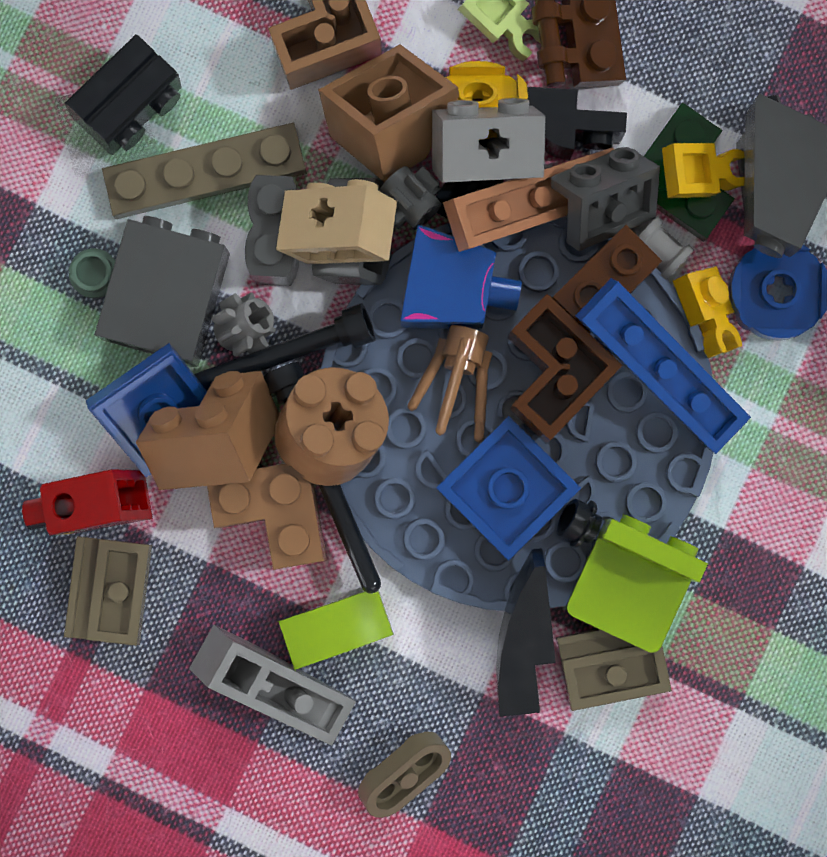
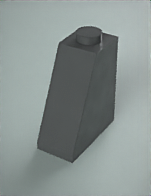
M759 93L745 115L744 236L754 240L753 246L768 256L782 258L784 254L791 257L802 248L827 195V125Z

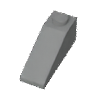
M216 625L212 626L189 668L209 689L331 746L356 703L353 698L300 669L294 670L293 665Z

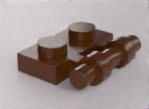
M535 0V6L531 8L533 25L538 26L541 49L537 51L539 68L544 69L547 87H559L566 84L564 69H571L574 88L619 86L626 81L615 0H562V5L555 2V0ZM565 25L568 48L561 46L558 26Z

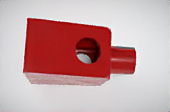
M111 469L45 483L40 486V498L25 500L22 505V515L27 528L34 530L46 527L49 535L74 534L153 519L146 477L140 470Z

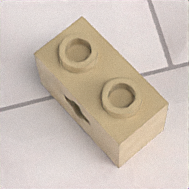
M358 179L349 180L347 186L334 187L325 183L307 184V189L287 190L284 195L276 250L306 264L389 261L397 201L378 191L377 184Z

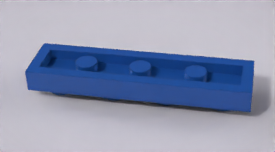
M610 278L575 315L713 453L717 454L751 418L615 279Z

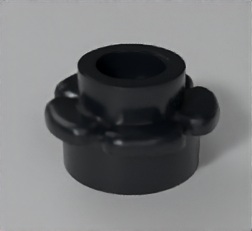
M575 498L565 507L558 522L557 534L567 539L571 547L577 548L583 542L589 544L597 536L602 524V517L596 514L597 504L592 500L587 504Z

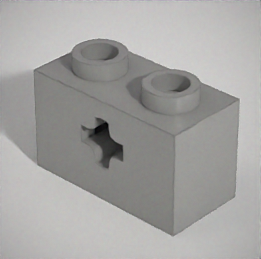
M521 98L498 100V107L479 108V103L476 101L456 100L448 102L447 109L432 110V171L442 182L544 177L545 115L534 106H529V100ZM489 129H492L497 134V137L488 139L487 147L484 148L479 143V139L488 138Z

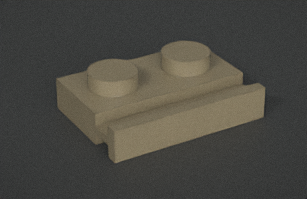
M77 536L64 637L134 646L140 645L152 545Z
M600 629L556 637L569 705L572 711L672 691L663 646L657 652L650 653Z

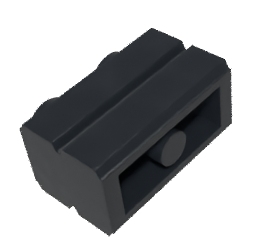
M135 34L65 102V105L73 120L109 154L114 155L121 147L127 151L135 146L146 131L143 125L155 113L159 116L167 114L179 101L180 94L178 91L182 87L176 70L160 55H157L139 35Z

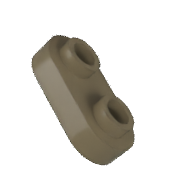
M428 731L410 736L397 750L378 766L371 769L361 781L358 788V797L368 813L373 817L383 818L397 813L448 768L451 761L449 748L440 736L434 732Z

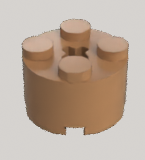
M335 367L319 369L300 378L284 404L275 425V444L284 463L288 467L291 465L296 471L304 475L303 479L317 485H339L357 476L379 450L388 432V410L381 393L377 389L375 380L364 372H354Z

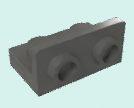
M621 147L586 163L576 164L571 169L552 176L551 188L568 198L566 242L578 251H581L615 236L625 225L632 229L655 219L660 166L639 154L635 149Z

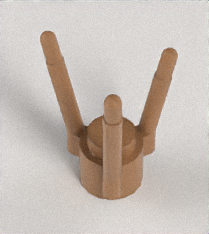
M451 325L447 339L439 338L435 354L407 405L410 411L417 409L444 359H446L444 367L452 372L435 429L438 435H443L446 432L463 374L473 375L476 367L474 440L478 443L484 440L488 368L493 353L486 351L489 336L483 332L464 326Z

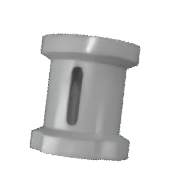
M657 216L638 237L662 260L657 269L662 272L661 276L667 280L694 249L690 245L683 247L662 227L663 221Z

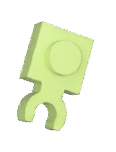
M465 0L458 8L492 43L497 41L503 34L508 39L511 53L521 61H525L532 54V51L522 41L523 34L532 35L540 43L538 26L533 25L532 20H526L521 15L529 5L526 0Z

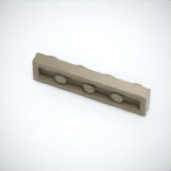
M294 122L102 168L112 215L115 219L250 188L256 175L295 177L307 174Z

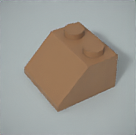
M401 44L318 89L330 137L384 183L400 168L404 166L411 168L426 159L432 148V110L447 109V103L456 101L459 97V90L455 84Z

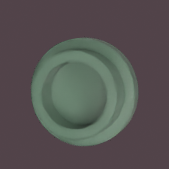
M97 248L86 249L74 257L69 267V279L73 288L88 298L96 299L106 296L116 260L108 252Z

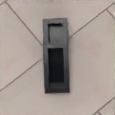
M542 548L531 550L516 578L505 607L499 633L496 661L499 717L540 713L535 665L556 663L546 568Z

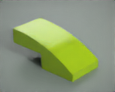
M364 591L278 621L294 670L394 635L379 591L373 594Z

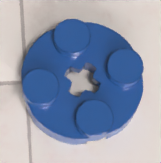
M803 244L802 248L791 257L783 254L782 258H774L753 248L741 257L731 273L728 284L730 302L740 327L751 331L761 338L776 341L795 338L814 327L827 311V268L823 262L819 263L816 256L809 252L811 249ZM775 277L783 278L784 286L792 287V295L785 296L782 303L775 302L774 297L767 293V286L774 284Z

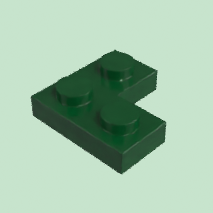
M682 102L644 157L660 166L657 210L704 242L735 198L720 189L721 193L710 197H667L662 148L673 143H714L723 131Z

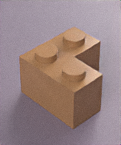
M308 0L311 12L268 28L273 47L290 90L369 61L382 54L381 37L366 0Z
M229 371L215 377L199 406L178 409L169 406L154 411L137 439L136 444L159 490L250 482L275 433L279 412L269 393L261 371L246 373Z
M286 464L257 468L250 482L207 486L214 528H226L265 521L273 570L327 561L315 486L313 483L303 479L304 475L296 471L291 465L288 467Z

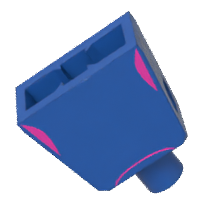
M418 225L400 320L401 327L449 329L451 325H458L472 329L482 328L487 306L517 311L522 281L492 276L496 252L482 246H476L459 252L454 236Z

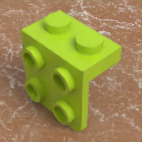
M623 514L620 522L614 519H605L567 602V612L572 617L647 652H657L662 647L691 581L700 583L708 563L696 558L699 549L685 541L670 536L666 544L648 536L651 526L633 517Z

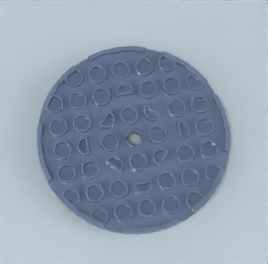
M561 217L479 245L496 252L492 276L522 281L517 311L487 306L483 327L475 329L489 336L486 351L493 353L488 368L484 440L505 420L502 414L503 403L511 397H520L543 373L539 367L508 339L511 330L546 294L553 297L612 238L578 251L566 242L567 218ZM450 223L434 229L453 236ZM414 239L391 255L389 269L383 284H361L355 292V296L346 307L349 308L360 303L365 306L373 325L376 340L357 348L352 344L343 346L342 343L327 347L324 353L321 369L330 367L344 368L370 375L375 380L377 389L386 403L389 416L388 432L383 444L368 465L352 480L340 484L363 540L390 567L430 592L460 604L488 610L505 611L516 578L531 550L542 548L550 608L565 606L598 537L597 534L591 543L583 542L579 547L573 548L567 539L557 534L559 519L568 503L575 498L587 504L591 500L597 504L596 514L602 517L600 530L605 519H614L620 522L622 515L625 514L651 526L648 536L667 544L669 537H675L680 530L679 527L688 516L697 497L700 496L711 467L713 452L591 333L590 335L623 366L547 444L524 423L519 425L581 489L508 561L436 489L482 443L474 440L477 368L475 367L473 375L463 374L452 414L449 418L446 432L443 435H438L435 429L452 372L444 367L446 359H444L417 409L410 411L407 407L419 381L435 354L439 338L447 339L449 329L401 327L400 320L414 248ZM656 268L631 295L713 378L709 358L703 351L704 337L698 325L690 327L676 289L668 279L666 280L661 276L662 272Z

